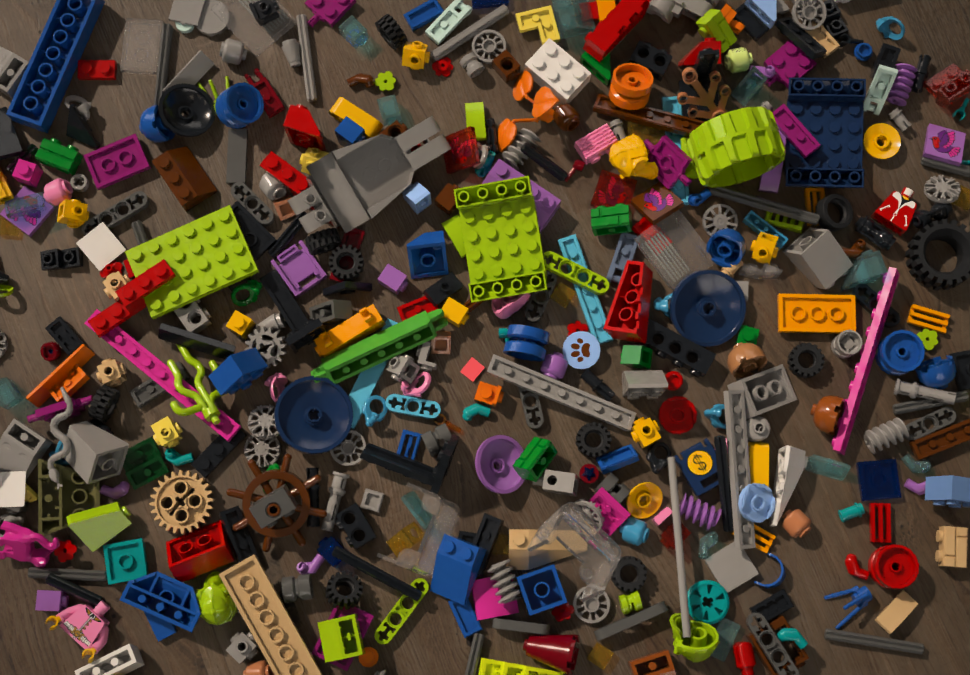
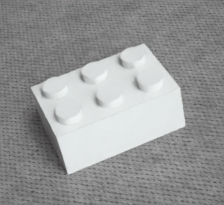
M550 38L525 63L524 70L531 73L533 80L538 85L550 88L561 104H569L590 82L591 78L590 71Z

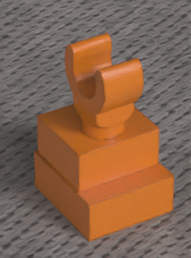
M725 4L720 11L732 31L739 35L745 28V25L733 19L737 12L728 4Z

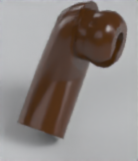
M359 73L346 79L350 88L359 83L365 84L366 88L374 86L373 77L368 74Z
M858 239L851 248L842 249L848 258H858L865 251L866 242L863 239Z

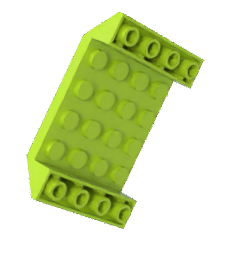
M524 176L453 189L456 208L460 214L470 278L468 286L471 303L548 290L544 254L530 177Z

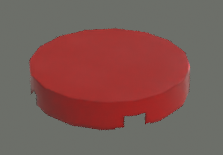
M673 396L661 404L658 410V420L665 431L680 435L687 433L693 428L697 420V411L694 404L687 400V398Z

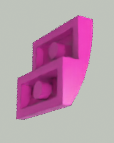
M603 487L588 501L595 503L594 506L596 508L599 506V509L602 510L600 512L602 517H605L602 528L596 532L604 541L631 515Z
M491 577L475 580L472 587V595L477 621L519 613L517 600L498 604L502 596H495L499 588L492 587L497 581H490Z

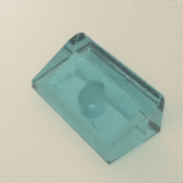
M43 192L5 201V212L9 219L47 210Z
M813 454L808 457L805 469L812 473L843 481L851 466Z
M414 491L401 497L403 503L424 530L436 522V519Z

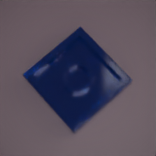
M896 459L856 462L861 501L902 498Z

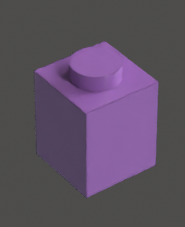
M390 264L386 265L377 278L379 284L396 295L400 291L404 292L408 286L407 275Z
M37 590L35 610L63 611L68 606L69 596L63 591Z

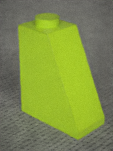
M118 502L70 514L66 517L68 526L92 552L132 524L130 519L131 512L125 505L122 507Z

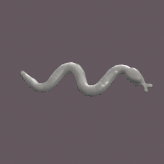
M61 387L60 390L67 404V409L65 412L53 417L50 423V432L63 443V449L53 454L47 463L49 477L51 481L57 483V489H60L63 485L59 483V471L54 468V463L66 457L71 451L69 437L58 429L59 422L67 419L73 412L72 399L64 387Z

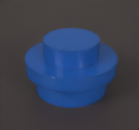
M860 43L854 49V56L860 61L869 60L873 54L872 47L868 43Z

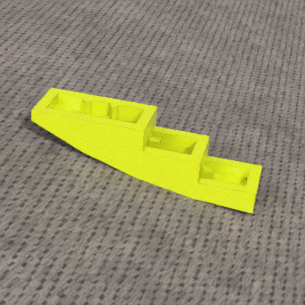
M481 658L478 675H563V673Z

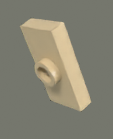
M815 21L811 22L812 27L817 25ZM823 25L814 30H805L827 50L823 56L824 59L840 47Z

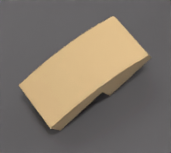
M902 590L883 609L875 621L891 634L914 610L918 603Z

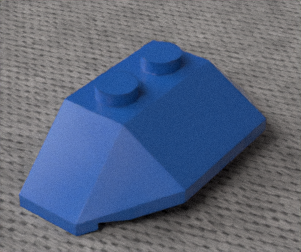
M158 571L128 581L120 598L122 602L192 633L201 615L194 587Z

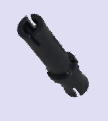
M306 468L307 480L315 475H319V468ZM319 482L308 489L311 497V507L318 509L319 489H321ZM308 515L307 527H320L319 517Z

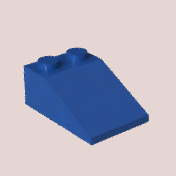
M444 534L437 551L430 591L466 606L487 549L453 535Z

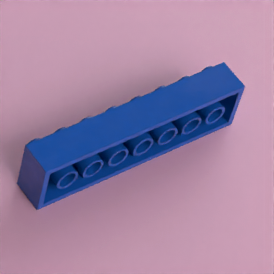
M56 0L7 110L6 115L13 122L48 134L77 68L78 60H80L105 4L104 0Z

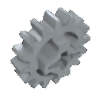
M263 326L261 331L257 328L254 330V334L250 333L248 335L251 340L245 341V344L249 345V347L244 350L254 348L256 341V349L261 356L265 357L264 361L268 365L267 368H270L271 363L273 366H276L278 361L281 362L284 359L281 355L287 353L286 350H283L287 343H282L285 337L278 336L279 330L273 332V327L266 330V327ZM272 344L268 349L260 351L263 346ZM276 345L278 346L277 354L275 352Z

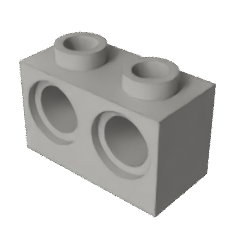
M200 299L192 302L188 308L180 307L174 310L187 331L196 334L212 324L209 320L212 317L206 308L202 309L198 304L201 302ZM196 316H201V321L193 324V319Z

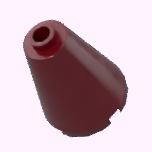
M529 636V639L524 641L523 651H526V656L564 674L572 675L571 670H575L579 648L575 647L576 642L580 643V636Z

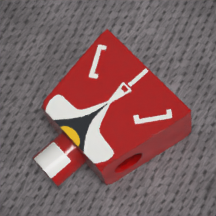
M904 187L901 193L893 191L870 217L901 236L907 231L917 204L910 200L914 194L913 190Z

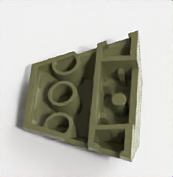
M38 459V533L45 536L69 527L66 519L68 515L99 507L100 481L87 484L74 469L54 464V468L59 471V483L63 485V487L57 489V483L51 481L49 477L48 462Z

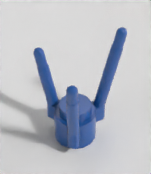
M856 585L851 589L824 596V599L827 600L853 593L851 595L852 601L843 606V609L846 610L855 604L857 607L835 627L837 630L862 608L867 606V602L873 600L872 594L866 586L859 588Z

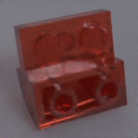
M953 63L925 81L924 88L936 98V104L941 107H947L970 92V72L968 70L963 72Z

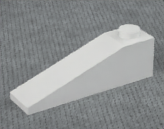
M789 445L778 449L773 497H775L776 503L775 510L769 519V526L771 527L777 526L804 468L807 467L808 457L805 456L806 451Z

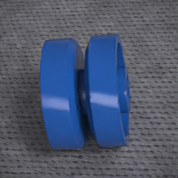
M236 83L219 94L216 99L215 109L218 118L223 124L233 129H241L260 118L263 113L264 102L260 92L253 85Z
M513 324L508 326L506 336L510 341L505 342L504 354L528 361L541 362L545 360L547 351L542 346L548 344L549 332L526 325Z
M898 330L879 341L875 359L882 371L889 375L900 376L920 366L924 359L925 349L923 342L916 334L911 331Z

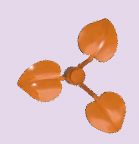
M526 70L523 71L514 84L513 97L517 101H522L524 97L533 104L532 115L534 118L513 119L512 121L506 118L502 121L497 130V145L502 153L512 144L516 137L517 127L515 123H538L539 120L550 123L553 120L554 113L552 108L559 102V99L553 94L552 90L546 86L539 89L534 100L531 99L528 93L533 89V77Z

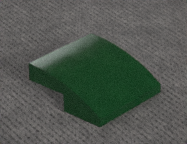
M153 436L128 448L123 468L134 490L170 472Z

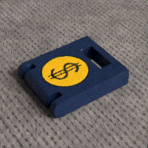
M707 438L703 440L706 447L701 442H698L680 452L683 460H680L677 455L673 456L696 498L719 486L718 481L705 488L701 484L702 480L713 474L718 478L716 453Z

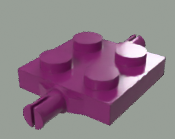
M307 0L304 4L314 14L307 21V24L313 28L320 20L333 27L357 1Z
M789 40L764 61L763 65L765 67L768 65L775 67V75L765 80L764 83L770 87L775 81H779L788 88L789 77L803 78L816 67L817 63L813 59L808 58L799 47Z
M667 135L662 136L656 145L651 143L649 139L644 140V144L649 150L648 162L656 163L658 167L657 179L667 189H672L678 180L686 187L691 184L692 180L684 173L692 159Z
M90 395L81 399L71 398L73 412L69 418L81 415L80 412L86 411L85 405L93 401V396ZM64 400L37 409L35 414L27 416V420L29 423L38 420L51 423L53 417L66 411L67 404Z

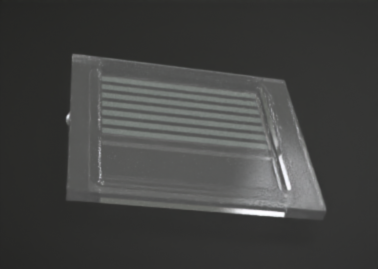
M221 0L211 10L256 57L297 24V20L278 0L276 1L280 9L277 11L280 17L263 26H260L255 20L249 7V3L252 2L253 4L259 0Z
M680 210L652 225L634 239L638 244V248L673 291L679 282L689 274L700 270H707L715 264L711 260L713 257L706 251L707 245Z

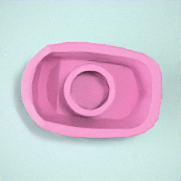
M527 293L492 299V310L500 319H507L527 303L531 294Z

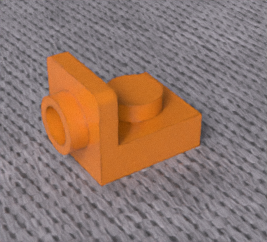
M480 381L474 400L496 407L497 402L501 403L504 392L501 391L502 386L498 385L497 387Z

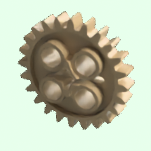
M179 470L178 476L175 472H171L172 478L164 475L165 482L158 481L160 488L153 487L157 493L156 495H150V497L155 499V502L149 503V505L155 506L151 513L157 514L154 518L155 521L162 520L159 524L160 527L167 525L166 531H170L173 528V533L177 534L180 529L181 534H185L186 529H188L190 533H193V526L200 529V522L207 523L204 517L212 516L208 513V510H212L214 507L209 504L214 502L215 499L209 498V496L214 492L207 491L210 484L203 485L205 478L202 477L198 480L199 474L195 473L191 477V471H187L186 475H184V472ZM181 483H184L186 485L185 492L180 494L178 492V486ZM195 496L200 497L198 506H193L192 499ZM171 498L173 502L170 508H166L164 505L165 500ZM181 498L185 499L184 503L186 504L184 506L180 505L181 502L179 500ZM181 511L187 513V518L184 521L179 520Z

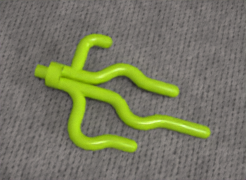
M176 344L186 362L197 369L194 384L198 393L183 386V377L175 362L169 359L167 366L174 376L176 390L181 395L194 399L197 405L188 408H181L177 401H172L170 403L172 410L179 416H189L201 411L206 421H212L214 425L221 422L219 419L220 411L215 405V399L223 395H220L217 390L211 392L210 395L202 384L205 375L204 366L200 361L191 356L187 347ZM215 360L209 361V366L214 371L218 364Z

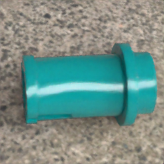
M856 502L853 506L838 510V515L842 522L857 516L862 517L865 514L863 505Z

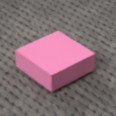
M669 507L664 508L652 519V522L656 526L660 525L672 514V510Z

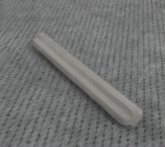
M504 4L431 51L432 58L438 61L476 36L479 32L508 15V7Z
M305 14L297 15L296 19L306 96L308 102L317 101L307 17Z

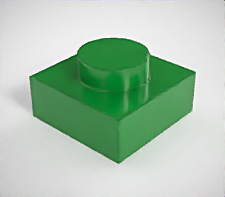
M742 325L738 331L735 344L741 342L756 344L760 329Z

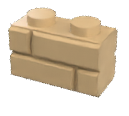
M939 527V530L936 531V541L939 542V550H936L935 560L938 562V566L967 568L968 528Z

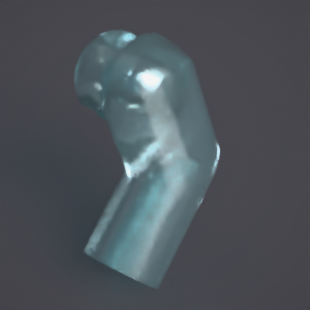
M909 453L901 458L913 473H927L931 468V463L928 460L915 461Z
M715 531L709 532L700 539L699 558L707 559L709 549L718 542L719 536Z

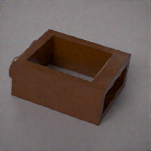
M779 615L768 622L773 631L779 627L781 629L790 628L783 615ZM759 627V630H760V631H756L757 635H758L761 631L766 630L767 628H766V627H764V628ZM752 633L747 634V639L752 644L768 674L778 675ZM789 641L798 655L791 660L796 668L799 669L806 664L805 660L809 659L803 648L800 649L794 641ZM788 662L785 665L778 667L779 670L781 668H784L787 673L786 675H789V670L786 668V665H789Z

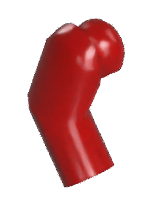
M848 554L845 559L848 573L867 580L869 571L859 568L856 555Z

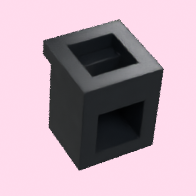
M259 0L253 4L252 2L249 3L255 20L260 26L280 17L277 11L280 7L276 0Z

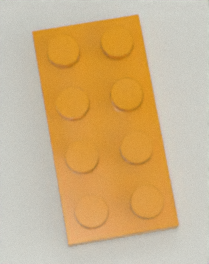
M780 293L777 295L778 332L840 334L845 330L856 331L855 295Z

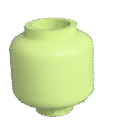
M744 47L730 49L727 55H724L725 68L729 69L731 73L747 71L750 64L753 63L752 53H748Z

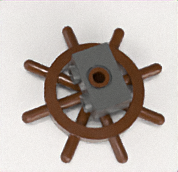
M290 454L284 455L281 469L265 472L260 470L255 460L250 459L248 466L255 475V478L249 483L245 491L232 488L226 491L228 496L243 499L242 507L245 518L235 523L232 527L233 530L239 531L250 524L254 530L265 535L262 547L264 552L270 550L273 537H284L290 534L293 535L299 546H305L306 541L298 529L305 523L308 515L322 518L327 516L326 510L311 507V497L308 490L321 481V476L315 475L303 482L301 478L289 471L292 459ZM278 479L276 490L272 489L267 480ZM286 481L295 486V488L289 490L286 486ZM261 485L267 495L253 494L254 490ZM300 494L302 505L297 503L294 498L295 496ZM300 512L299 517L293 522L290 515ZM282 518L286 526L275 527L279 522L277 519Z

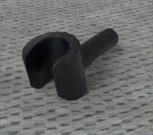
M846 33L837 38L842 41L839 43L840 48L847 44H860L864 42L863 40L850 38Z

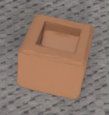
M291 195L273 201L280 221L296 216L287 201L292 198Z
M436 331V337L431 340V354H450L451 332Z

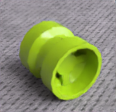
M633 591L630 595L622 594L618 596L623 615L630 614L633 610H643L638 591Z

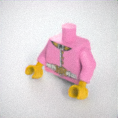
M102 600L95 608L90 604H78L66 608L56 616H49L45 624L53 621L55 625L51 626L50 630H55L58 623H61L59 626L85 649L82 652V659L86 655H91L88 663L94 661V654H98L107 643L108 625L110 622L104 617V614L110 609V606Z

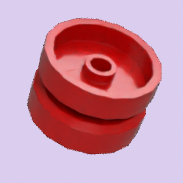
M896 544L885 545L877 548L871 554L868 560V571L870 577L877 585L883 588L901 589L911 585L916 580L919 573V563L916 555L909 548Z

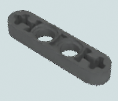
M142 191L131 194L86 221L82 225V233L87 235L89 233L88 227H97L98 224L96 222L102 223L103 218L107 215L112 216V222L106 225L111 230L146 209L150 202L149 197ZM138 197H141L143 199L142 204L137 203ZM129 202H132V204H134L133 206L135 207V209L132 208ZM122 206H128L129 208L128 213L125 215L119 214V209Z
M661 601L594 631L597 641L605 639L668 611L665 601Z
M760 613L749 614L746 618L747 627L778 675H786L785 669L781 668L779 670L778 667L785 665L788 661L789 665H786V668L794 672L792 675H799L798 669L765 617ZM753 616L755 618H760V621L758 623L761 628H767L766 630L761 631L758 635L756 631H760L759 628L756 625H751V623L753 622ZM766 633L772 636V642L769 645L762 643V636ZM776 651H780L783 654V660L780 663H776L773 660V654Z

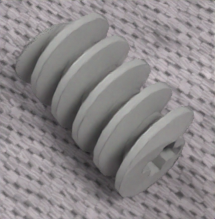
M525 128L521 129L520 134L516 135V140L506 148L507 151L502 153L504 162L519 171L517 164L524 165L521 159L528 160L529 158L521 152L522 145L529 143L534 148H537L538 146L535 141L541 142V140L532 131Z
M896 417L893 421L889 420L886 424L883 423L879 427H873L872 430H866L864 441L870 452L875 454V447L882 451V444L889 448V441L896 445V438L903 442V435L908 438L909 433L904 422Z
M510 559L491 565L492 567L487 571L488 573H494L490 581H497L492 587L499 588L495 596H502L498 604H505L522 598L516 596L521 590L514 589L518 582L511 581L515 574L508 573L513 569L512 566H506Z

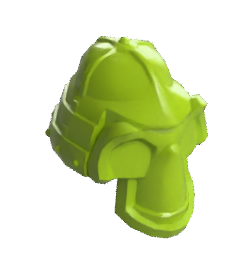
M218 571L208 575L204 582V587L195 591L201 611L200 617L213 625H222L232 621L238 612L233 599L219 576L221 572Z
M675 613L670 617L669 621L674 638L673 653L676 655L681 654L693 663H699L709 658L717 648L718 643H720L719 633L716 628L708 623L690 620L691 637L683 638L681 613Z

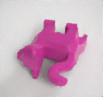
M3 521L0 529L5 530L4 536L0 537V546L5 544L4 550L0 551V559L10 557L21 562H31L35 567L44 568L50 559V554L60 545L58 538H54L53 542H50L42 534L35 533L15 523ZM35 541L39 542L44 548L36 549Z

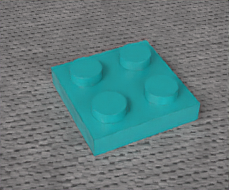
M144 538L103 545L108 585L128 582L149 574Z

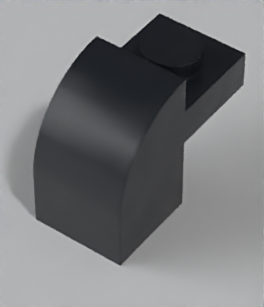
M882 43L876 61L873 63L870 78H874L879 64L896 69L897 66L895 64L901 49Z

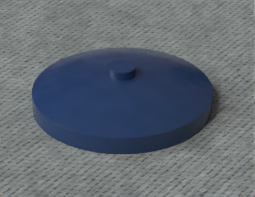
M716 270L696 271L682 279L674 289L670 300V318L676 331L690 341L705 347L720 345L731 339L742 326L746 314L745 296L739 284L729 275Z
M308 376L295 380L282 391L275 406L274 420L280 437L288 446L305 454H322L333 450L344 441L352 426L353 408L347 393L338 384H334L327 378Z

